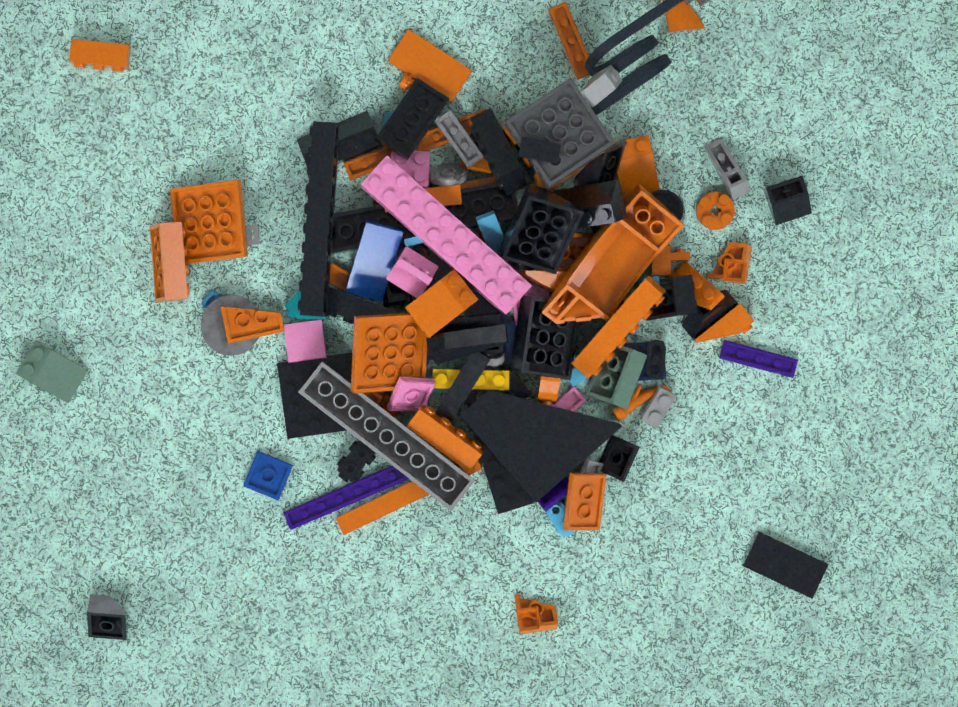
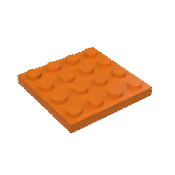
M241 180L170 189L173 222H182V226L185 228V238H183V244L187 249L185 265L248 257Z
M410 313L354 316L352 393L392 391L399 377L426 378V338L428 336Z

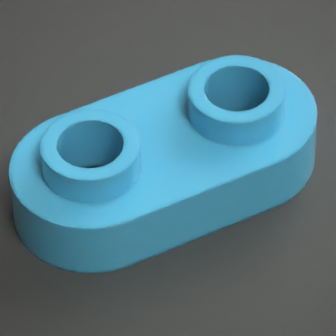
M558 502L546 511L559 534L570 536L574 533L575 530L566 531L562 528L565 506L561 502ZM554 507L559 508L558 514H553L552 509Z

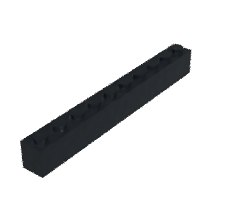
M313 121V126H310L309 131L312 142L308 148V155L310 157V164L307 166L309 184L306 185L308 201L304 207V213L307 216L306 222L303 225L305 242L302 243V253H304V261L300 265L303 276L299 283L301 299L298 301V311H300V315L327 317L340 124Z

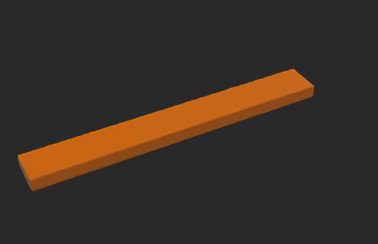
M487 109L457 119L469 136L473 135L470 126L473 125L470 117ZM439 127L428 130L415 151L428 152L449 144V141ZM383 147L343 162L350 181L370 174L386 156L391 158V150Z
M453 461L455 465L468 475L482 469L479 461L474 464L469 472ZM411 481L337 517L336 521L343 535H346L429 494Z

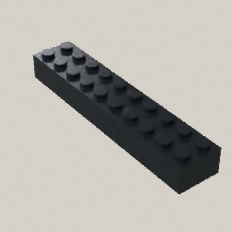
M497 183L461 189L462 205L444 206L469 229L479 227L476 221L477 216L491 211L495 212L499 223L512 221L518 207L515 192L506 195L504 189L500 190ZM381 205L335 213L331 255L357 250L366 220L402 229L403 236L401 241L416 236L392 214L385 212V208Z

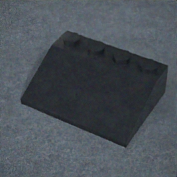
M528 183L502 241L501 258L556 274L584 214V210L546 188Z
M523 295L520 300L510 372L561 378L571 381L573 369L571 363L574 361L579 322L567 321L556 324L541 312L549 299Z

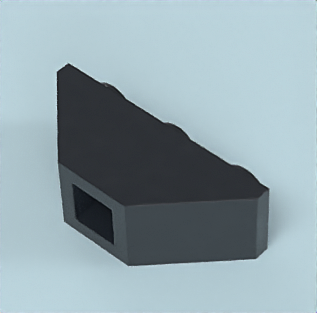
M727 290L720 291L724 298L712 310L697 305V313L687 315L682 327L693 340L738 305V302Z

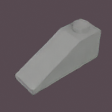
M720 138L704 146L732 200L750 192L746 177L723 140Z

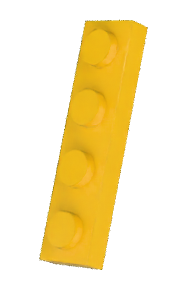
M433 369L432 379L436 383L434 388L450 389L461 369ZM484 370L473 389L510 390V371Z

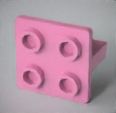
M405 247L386 279L413 297L418 298L432 281L438 266L409 247Z

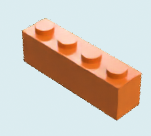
M421 404L406 426L468 472L484 451L481 443L474 439L471 440L462 429H456L447 418L438 416L435 410L428 405Z

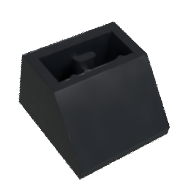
M803 176L763 189L775 226L812 214L809 194Z

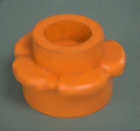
M404 73L399 88L403 89V92L406 89L409 90L414 82L411 74L407 75Z

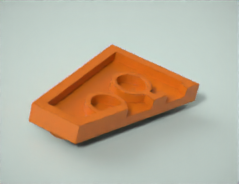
M686 261L670 276L692 275L695 300L698 306L712 310L724 298V295Z
M220 306L228 344L285 332L280 312Z

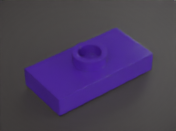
M564 477L537 501L545 512L567 496L569 483L567 477Z

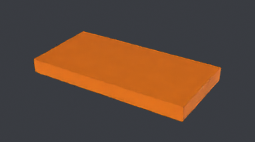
M409 29L388 59L390 64L407 75L411 74L413 79H420L448 97V102L450 103L453 102L472 73V70Z

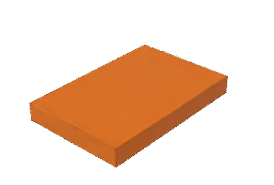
M570 473L563 524L564 530H600L607 474Z

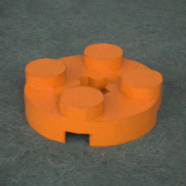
M721 192L707 193L700 199L696 207L698 221L710 230L725 228L731 223L735 214L732 200L728 195ZM714 205H716L717 208L721 210V212L718 213V216H714V213H710V210L713 209Z

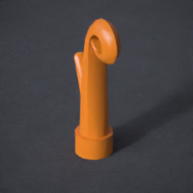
M639 384L633 392L627 409L619 406L611 409L618 422L627 418L628 414L650 399L658 386H653L639 393L642 385ZM658 385V386H661V387L667 389L668 391L672 392V391L670 390V388H668V387H666V386H664V385Z

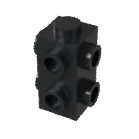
M355 440L348 449L351 451L347 457L343 455L336 464L339 466L337 469L340 472L338 476L345 482H348V480L353 482L354 479L358 481L364 474L362 470L366 464L370 466L376 458L375 452L363 442Z

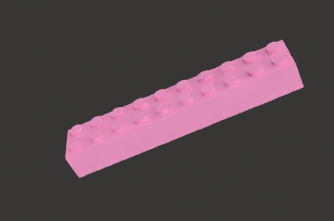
M388 156L379 163L360 185L361 188L418 237L453 270L455 269L467 283L503 315H506L532 286Z

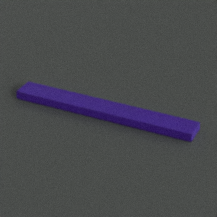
M390 466L283 512L290 530L409 480V478L394 466Z

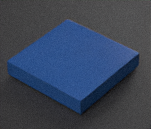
M257 451L243 486L279 501L293 465Z

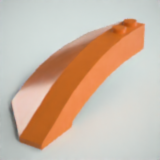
M639 183L624 199L627 218L616 223L601 225L570 266L541 312L554 323L590 321L596 318L610 319L613 312L647 267L683 228L684 224Z

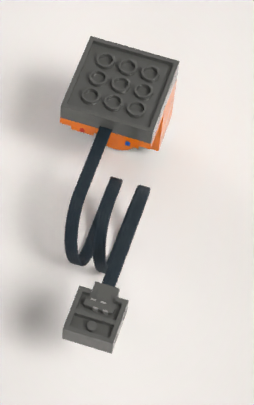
M665 0L612 35L588 57L585 68L590 76L610 65L620 73L651 51L659 43L654 35L645 37L609 61L595 67L605 54L682 1L688 5L694 0ZM696 0V1L698 2V4H699L700 7H701V6H703L704 4H706L707 2H709L710 0ZM668 55L658 56L624 77L619 86L594 107L589 106L572 79L569 78L505 121L503 132L516 157L520 159L521 165L528 175L534 179L536 184L552 192L576 176L581 167L613 147L615 142L597 115L666 69L672 63ZM522 136L561 144L558 163L552 164L518 157Z

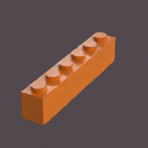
M650 276L646 277L571 364L588 379L592 375L596 377L603 369L601 364L604 361L608 363L614 357L615 353L613 351L615 348H621L628 341L625 337L629 333L633 335L640 327L637 323L641 319L646 320L650 316L652 306L654 304L658 306L665 299L662 295L666 290Z

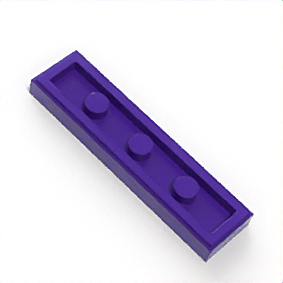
M727 340L723 341L719 359L794 378L798 359Z

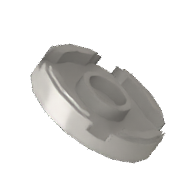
M443 163L440 164V167L435 168L433 166L429 170V180L440 186L459 185L467 180V170L465 168L462 169L459 164Z

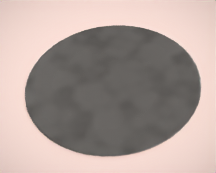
M225 295L215 299L205 309L201 319V332L205 342L214 351L223 355L234 356L247 352L259 337L228 344L220 306L257 309V307L250 300L238 295Z

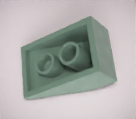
M35 340L15 374L69 403L88 370L40 341Z

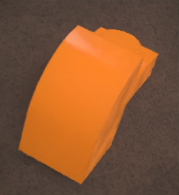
M666 245L651 263V276H671V261H690V252H686V249H674V252H671V245Z

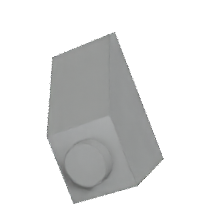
M610 65L592 76L581 90L582 95L591 107L597 105L622 82L619 72Z

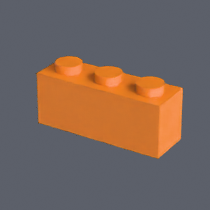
M71 39L69 62L74 64L75 68L85 69L86 66H93L94 70L104 71L105 68H112L113 72L123 73L124 70H129L131 47L127 44Z

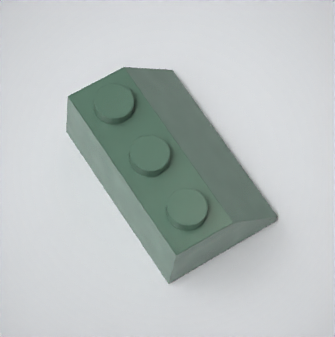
M622 346L621 348L616 347L613 351L615 353L614 357L608 363L604 361L601 364L603 369L596 377L592 376L586 395L627 409L647 355Z

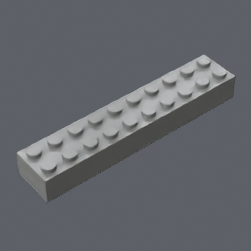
M324 362L320 363L298 393L450 511L454 509L475 482V479L364 393H352L351 383Z

